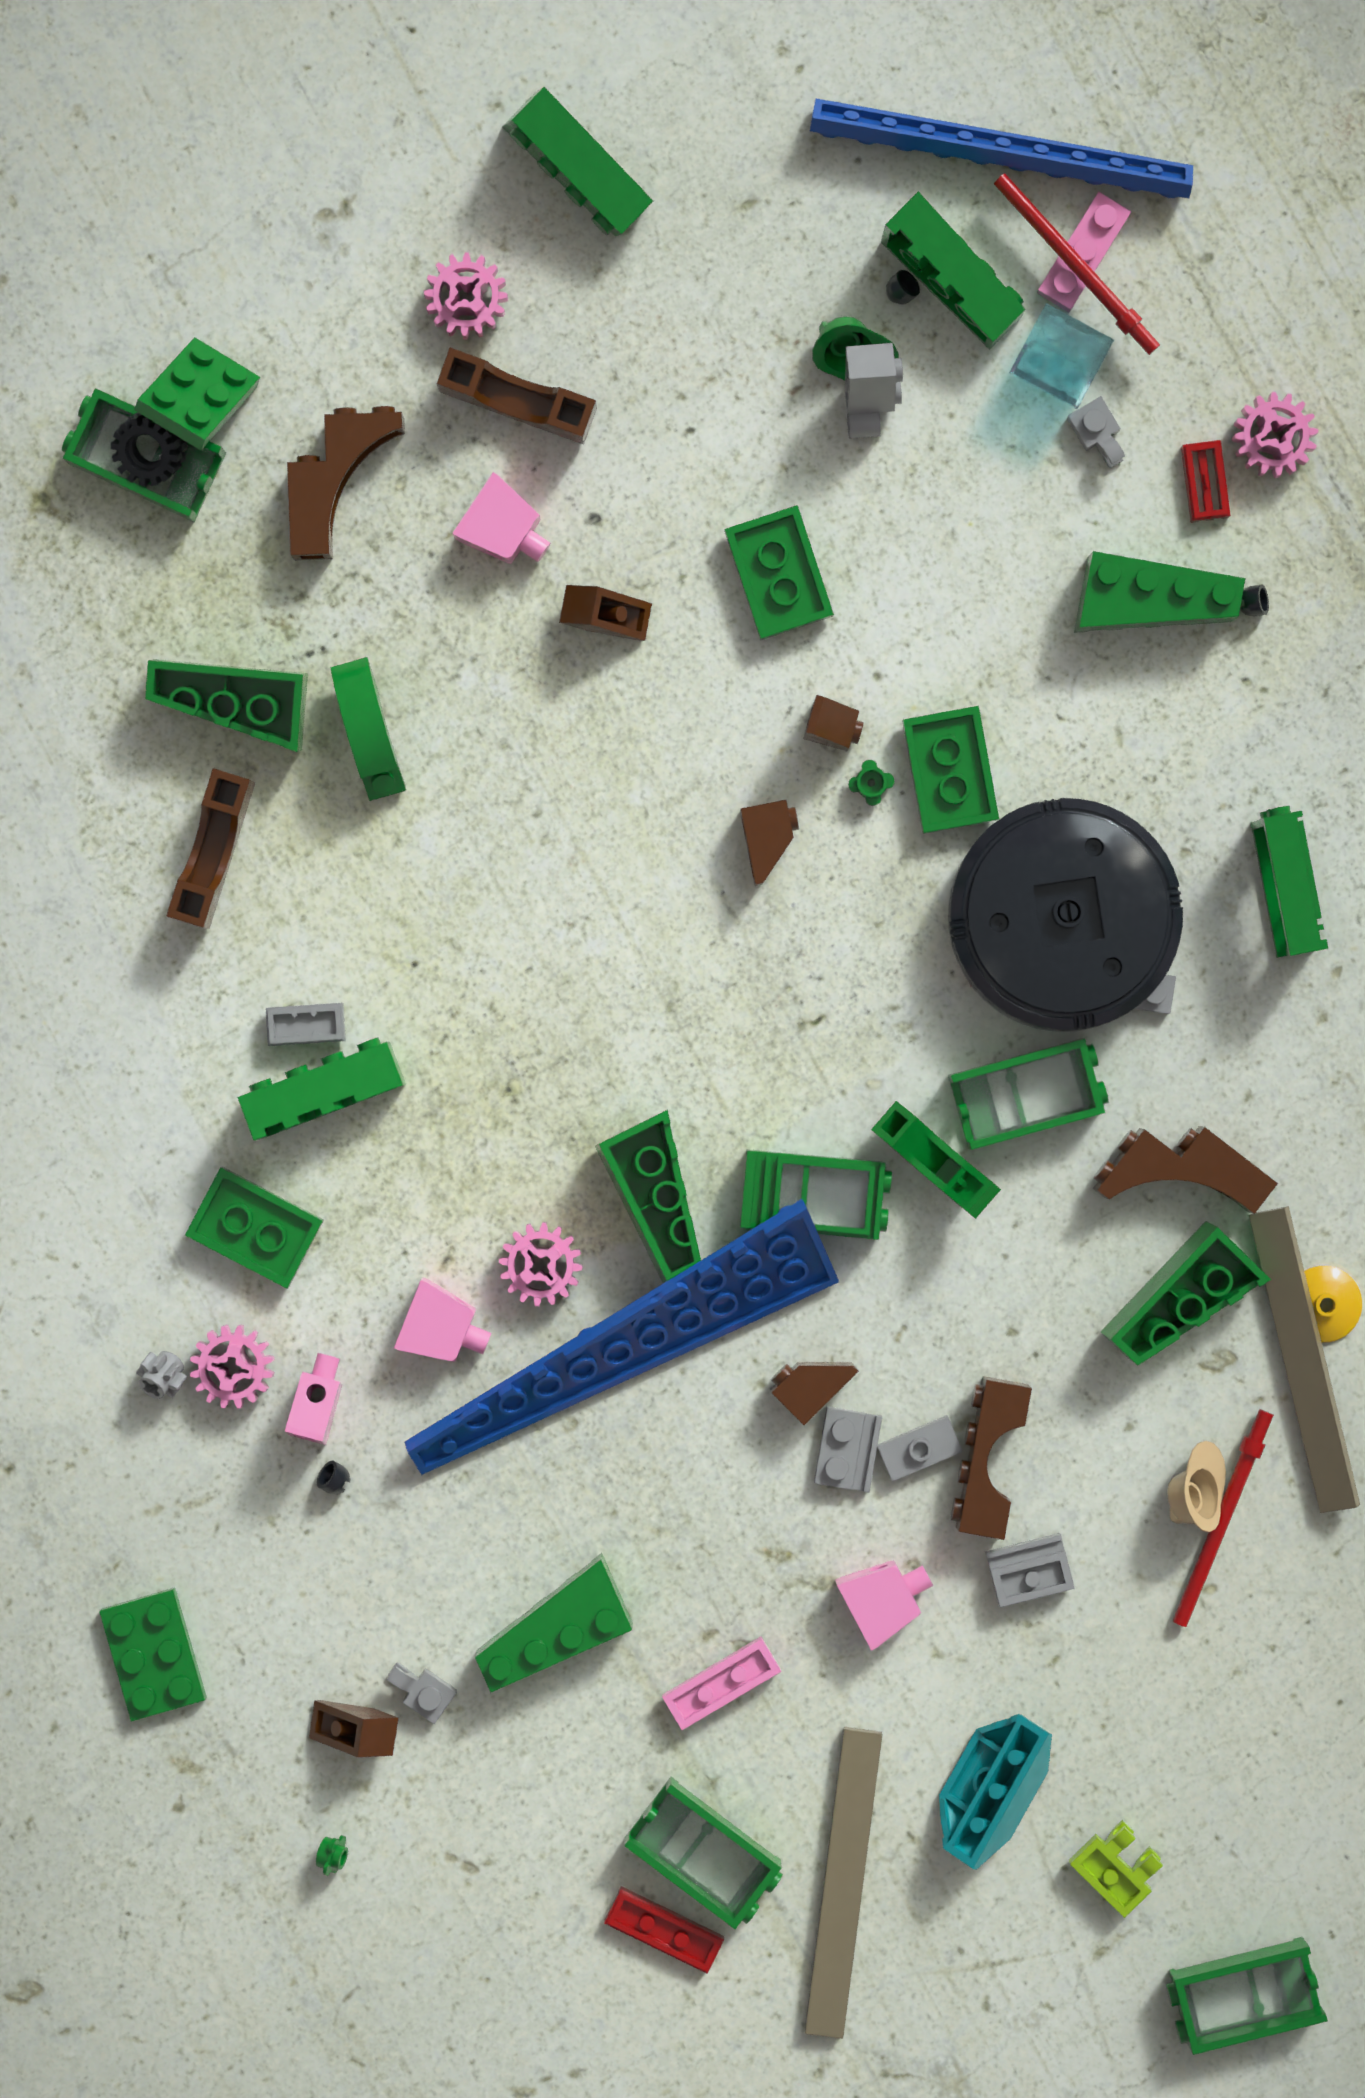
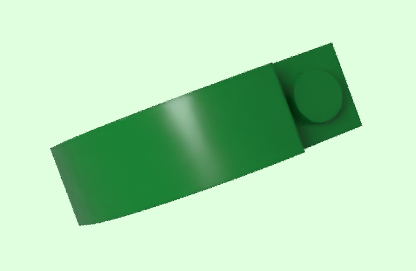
M368 657L330 667L349 744L369 801L406 791Z
M897 1101L894 1102L871 1129L917 1171L975 1219L1001 1190Z

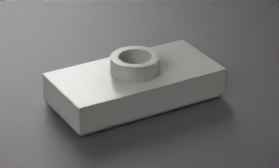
M344 1003L265 1008L268 1046L346 1041Z
M947 1415L877 1445L892 1482L963 1452Z

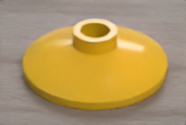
M1315 1266L1305 1270L1321 1342H1332L1343 1338L1356 1326L1362 1312V1297L1356 1282L1346 1272L1331 1266ZM1324 1298H1330L1333 1302V1307L1328 1312H1323L1320 1308V1303Z

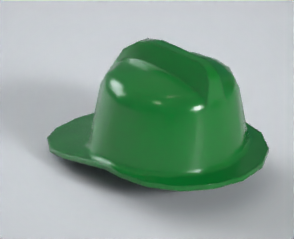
M838 317L830 322H821L819 326L820 334L812 349V360L818 369L845 381L846 347L893 342L867 329L861 321L854 317ZM893 343L894 359L899 358V353Z

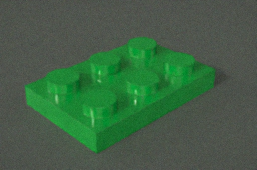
M194 337L137 399L134 410L199 450H202L257 388L260 376Z
M798 505L724 529L760 641L834 616Z
M979 706L903 719L902 724L922 833L999 820Z
M220 1167L185 1236L288 1289L324 1219L238 1174Z
M175 1587L101 1608L99 1613L131 1722L205 1701L207 1696Z

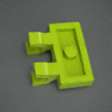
M1121 1820L1105 1841L1095 1834L1069 1859V1863L1125 1918L1152 1892L1151 1887L1146 1881L1162 1868L1163 1864L1160 1862L1161 1857L1150 1846L1140 1855L1132 1868L1118 1855L1136 1839L1133 1835V1829Z

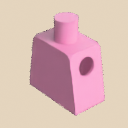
M494 472L453 532V536L457 541L508 564H512L520 551L539 562L551 544L534 532L541 520L540 515Z
M423 1277L394 1349L455 1362L462 1346L484 1354L491 1333L471 1325L476 1312L475 1307Z
M317 1353L312 1374L302 1372L285 1428V1432L288 1435L324 1445L327 1444L342 1384L334 1380L340 1361L339 1358ZM315 1388H323L325 1390L323 1400L318 1403L311 1402L312 1391Z
M894 1560L842 1576L835 1580L871 1651L879 1647L920 1615L921 1611L913 1596L933 1586L923 1565L902 1576Z

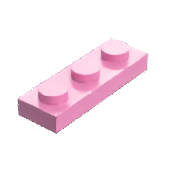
M1100 192L1097 193L1068 240L1071 247L1094 272L1131 211ZM1058 257L1037 293L1069 313L1084 290L1085 284Z
M761 1636L662 1694V1698L681 1730H684L781 1672V1669Z

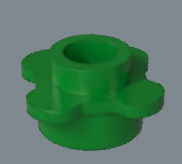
M866 760L862 763L860 773L849 780L848 786L851 792L861 794L868 805L875 806L881 802V795L884 791L893 787L894 777L892 774L884 773L878 768L874 760ZM870 779L875 781V785L872 787L868 785V780Z
M341 1835L339 1839L325 1837L322 1840L316 1855V1866L323 1868V1875L329 1876L331 1872L336 1873L338 1869L341 1870L344 1867L348 1857V1847H345L346 1836Z

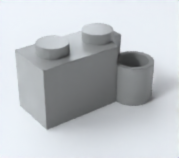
M893 343L846 347L845 398L849 439L880 436L879 412L895 411V404H902V359H894Z

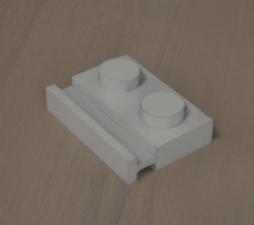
M827 1406L814 1483L869 1493L882 1416Z
M1060 1533L985 1551L999 1607L1075 1589Z

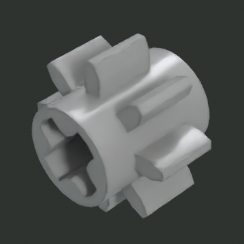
M162 1351L158 1356L149 1352L136 1371V1374L141 1376L139 1380L140 1388L147 1395L156 1399H161L165 1394L173 1398L187 1378L186 1375L181 1373L184 1370L182 1361L168 1351Z

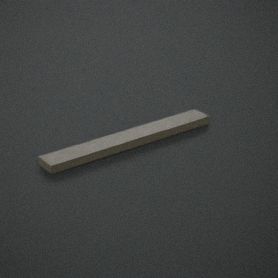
M1289 1206L1260 1211L1255 1214L1252 1213L1249 1215L1261 1269L1271 1279L1265 1285L1320 1513L1357 1508L1360 1505L1359 1496Z
M844 1727L805 2034L841 2039L844 2036L883 1735L880 1731Z

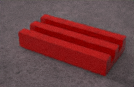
M1221 440L1182 445L1181 453L1190 522L1229 518L1231 515ZM1206 450H1212L1219 510H1213ZM1192 452H1197L1204 512H1199Z

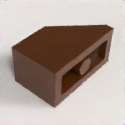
M566 585L559 623L585 631L645 641L652 603L598 586Z
M816 695L803 739L848 751L851 743L858 744L864 722L857 720L859 710Z
M786 800L740 809L755 886L764 883L794 838L792 831L799 830L795 807L788 808Z
M797 1362L792 1368L786 1364L772 1377L771 1381L775 1385L770 1390L805 1425L859 1371L852 1362Z
M315 1700L309 1738L357 1758L393 1756L399 1718L375 1708Z

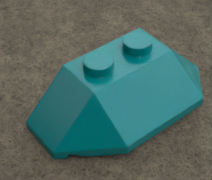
M1022 1714L1011 1716L1008 1719L997 1721L975 1730L939 1794L944 1850L970 1868L977 1870L1012 1838L1048 1774L1052 1741L1051 1733Z

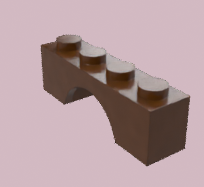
M451 347L437 381L440 393L583 445L597 410L596 400L561 387H548L521 379L493 366L484 359Z
M215 768L212 769L201 804V817L194 845L187 864L177 880L167 917L210 929L255 782Z
M983 1376L982 1384H975L971 1406L977 1408L974 1423L968 1422L965 1434V1445L970 1446L968 1461L961 1460L958 1472V1483H963L961 1498H954L951 1511V1520L956 1521V1528L959 1532L1001 1540L1005 1539L1011 1501L992 1485L988 1475L987 1461L993 1444L1000 1436L1012 1429L1025 1426L1032 1391L1028 1384Z

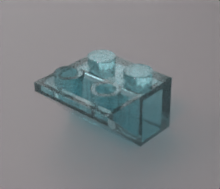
M1046 303L1009 373L1078 409L1114 339Z

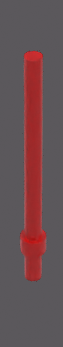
M1005 173L994 182L997 189L1117 320L1116 326L1125 335L1129 333L1144 351L1151 355L1160 344L1140 323L1143 319L1133 308L1129 310L1012 180Z
M1259 1409L1249 1436H1244L1239 1447V1451L1242 1453L1221 1502L1219 1524L1215 1530L1210 1531L1207 1535L1173 1618V1622L1180 1626L1187 1627L1254 1462L1256 1458H1261L1266 1446L1263 1440L1274 1414Z

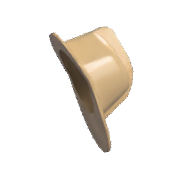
M1209 1441L1197 1443L1191 1451L1186 1471L1173 1477L1168 1484L1167 1494L1172 1522L1177 1524H1195L1200 1530L1205 1532L1213 1531L1218 1526L1225 1487L1226 1468L1221 1451L1214 1443Z

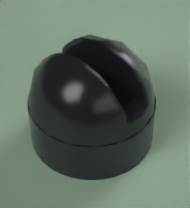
M899 270L890 278L886 285V295L893 303H909L920 293L917 280L906 270Z
M1260 584L1245 588L1242 595L1245 606L1240 607V611L1245 615L1254 617L1267 615L1269 599L1265 586Z
M331 1460L320 1470L317 1477V1487L330 1494L343 1493L345 1489L342 1487L345 1482L350 1483L351 1481L350 1474L344 1466Z

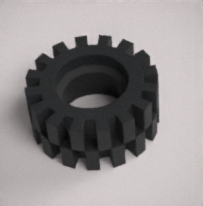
M138 412L119 426L120 428L113 435L116 439L111 442V450H117L112 455L113 462L121 461L122 463L117 470L121 474L126 470L129 471L130 474L127 480L133 483L139 478V485L146 486L150 482L151 486H156L162 481L165 482L182 466L181 463L186 459L187 453L182 452L187 448L186 441H180L178 436ZM149 435L159 443L162 449L160 460L148 461L139 453L136 446L139 436Z

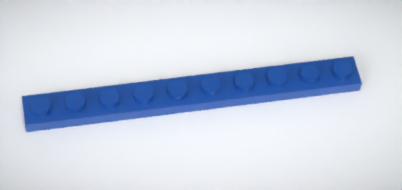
M815 98L810 132L819 133L827 138H850L867 145L878 143L895 146L902 151L917 150L929 152L940 158L957 157L971 160L980 165L991 163L1008 166L1015 171L1030 170L1046 173L1054 178L1070 177L1081 179L1093 185L1109 184L1120 186L1125 190L1133 192L1140 190L1159 193L1167 198L1182 197L1189 199L1193 186V165Z

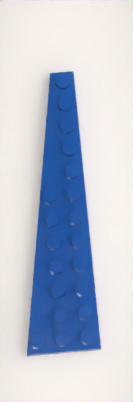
M803 1199L793 1205L781 1208L775 1216L595 1326L583 1329L577 1337L406 1440L404 1443L407 1452L421 1475L839 1283V1279Z

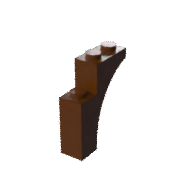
M343 407L334 409V414H324L326 461H320V456L303 455L297 457V462H287L290 552L295 561L333 559L334 518L339 499L348 480L357 467L373 451L386 442L405 434L404 416L402 412H395V407H373L372 413H357L356 408Z
M1198 1126L1196 1130L1190 1128L1179 1140L1177 1146L1181 1150L1178 1154L1147 1130L1139 1128L1136 1133L1130 1130L1117 1146L1121 1151L1113 1163L1107 1160L1095 1174L1094 1179L1097 1183L1093 1189L1104 1198L1110 1200L1127 1189L1148 1182L1160 1180L1190 1181L1210 1187L1224 1194L1247 1212L1255 1214L1278 1183L1206 1127Z

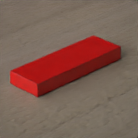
M623 1886L620 1887L604 1920V1924L708 1974L724 1941L723 1935Z

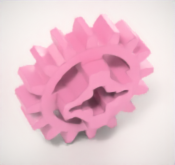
M465 252L463 261L457 262L452 254L449 256L450 265L448 267L439 262L436 264L439 273L438 277L432 275L427 277V281L433 289L425 290L424 297L434 302L426 306L428 314L438 313L434 320L437 328L445 323L448 324L447 334L449 336H452L458 329L461 330L463 340H467L469 331L475 330L480 338L483 336L482 327L484 325L493 330L496 328V323L493 319L494 315L504 317L505 310L499 303L508 302V294L498 290L505 287L506 282L504 278H494L498 272L495 264L487 269L485 268L484 256L481 255L475 263L471 262L469 252ZM461 272L475 273L472 277L458 275ZM445 284L450 292L449 298L445 301V305L442 306L441 291ZM490 286L492 299L487 308L483 302V294ZM461 290L466 293L472 291L474 300L471 302L466 299L460 301L459 292ZM461 315L473 316L475 319L459 320L458 318Z
M1272 392L1267 402L1259 395L1253 400L1255 409L1246 405L1241 410L1246 419L1238 418L1234 422V426L1240 429L1241 432L1235 434L1232 437V441L1242 444V447L1235 454L1237 457L1247 455L1249 458L1245 464L1247 469L1254 464L1258 465V476L1262 477L1268 469H1272L1273 477L1279 478L1283 468L1291 475L1297 470L1295 461L1301 465H1305L1309 459L1304 451L1313 452L1316 449L1317 445L1309 441V438L1317 435L1318 429L1309 428L1308 423L1315 416L1314 414L1304 416L1301 411L1306 403L1302 401L1296 406L1292 405L1291 394H1287L1282 401H1278L1277 393ZM1276 411L1283 412L1289 415L1291 418L1287 419L1278 416ZM1257 418L1258 421L1256 423L1259 430L1257 435L1251 438V426L1254 419ZM1288 429L1279 440L1275 438L1262 441L1271 430L1273 432L1279 430L1282 432ZM1299 432V444L1293 453L1294 447L1291 441L1293 435ZM1262 451L1271 454L1275 460L1268 459L1258 452Z
M547 1222L542 1223L540 1231H535L530 1223L526 1225L527 1234L525 1236L517 1231L512 1234L516 1241L515 1245L510 1243L503 1245V1248L510 1254L509 1257L499 1259L500 1264L508 1266V1270L503 1272L500 1277L501 1279L511 1278L513 1283L508 1288V1292L511 1293L519 1289L522 1292L520 1295L521 1302H524L528 1296L534 1297L535 1306H539L542 1298L547 1297L549 1303L553 1305L556 1302V1293L559 1292L565 1298L569 1296L568 1289L565 1287L567 1283L577 1286L579 1281L576 1277L572 1276L573 1271H581L583 1265L574 1263L573 1258L579 1256L581 1250L570 1249L569 1245L574 1240L573 1236H569L564 1240L560 1237L562 1227L558 1226L551 1233L548 1232ZM539 1238L548 1239L555 1244L550 1248L536 1247L531 1240ZM520 1250L521 1254L525 1257V1267L517 1275L515 1259ZM565 1254L567 1268L562 1278L556 1268L557 1260ZM533 1255H537L539 1258L547 1256L550 1259L547 1265L549 1274H545L542 1270L536 1273L532 1270V1266L535 1263L532 1258ZM533 1280L545 1281L551 1288L538 1290L527 1286V1284Z
M223 1325L221 1327V1336H218L216 1332L211 1330L207 1333L208 1340L210 1341L209 1344L203 1341H199L196 1344V1347L202 1353L201 1355H193L190 1358L191 1362L198 1364V1369L191 1372L190 1377H200L202 1382L195 1389L197 1392L204 1389L210 1392L207 1396V1402L210 1403L216 1397L221 1398V1408L225 1409L230 1400H234V1404L238 1409L243 1407L244 1397H247L252 1403L258 1400L255 1392L256 1389L262 1392L268 1390L269 1387L263 1379L272 1378L275 1372L267 1369L266 1364L271 1363L275 1359L274 1356L264 1355L263 1350L268 1347L269 1343L266 1341L258 1345L255 1341L258 1336L256 1330L246 1336L244 1335V1325L237 1326L235 1333H231L228 1325ZM230 1341L224 1354H210L218 1344ZM245 1346L254 1353L257 1362L250 1361L244 1352ZM232 1357L236 1358V1365L244 1369L238 1370L233 1376L229 1375L228 1367L220 1364L228 1362ZM208 1371L215 1373L220 1381L219 1387L211 1380ZM241 1379H255L248 1388L235 1392L238 1381Z

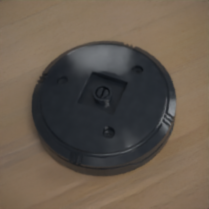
M1059 798V800L1051 799L1049 801L1034 802L1006 814L992 824L972 845L963 859L951 888L948 907V925L952 949L964 976L973 989L984 1001L1006 1017L1023 1025L1047 1031L1070 1032L1095 1028L1114 1021L1139 1006L1154 992L1169 971L1179 947L1183 928V907H1181L1182 899L1179 896L1181 892L1178 891L1179 882L1167 854L1157 840L1137 821L1123 812L1110 806L1084 799Z

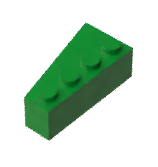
M545 87L535 92L502 126L522 149L526 150L537 160L538 166L550 178H555L566 188L564 192L577 206L581 207L583 205L594 215L591 220L605 235L610 233L615 237L621 235L653 202L646 192Z
M919 191L885 224L881 243L989 350L1023 316L1026 309L1022 306L1024 302L1022 297L1012 287H1005L996 277L993 268L971 250L964 239L951 228Z
M1093 551L1087 557L1074 633L1095 630H1122L1124 628H1152L1169 625L1232 622L1239 617L1246 578Z
M158 659L148 660L146 700L200 717L226 728L243 732L295 752L302 750L308 673Z
M377 1037L358 1044L359 1052L345 1057L343 1051L321 1058L323 1065L308 1070L307 1065H303L285 1072L287 1079L272 1084L271 1078L250 1085L251 1092L237 1098L253 1140L264 1139L406 1085L391 1043L384 1042L381 1044Z
M668 1110L595 1145L662 1283L667 1282L701 1261L693 1221L687 1203L686 1189L679 1167L677 1149L671 1131Z
M1205 1221L1102 1329L1101 1333L1129 1360L1138 1366L1179 1340L1182 1334L1195 1326L1199 1327L1210 1320V1316L1227 1305L1231 1306L1244 1298L1243 1295L1257 1286L1261 1287L1271 1279L1217 1226Z
M601 1553L583 1569L568 1578L556 1590L541 1599L529 1611L477 1649L475 1659L490 1693L632 1631V1619L603 1554Z

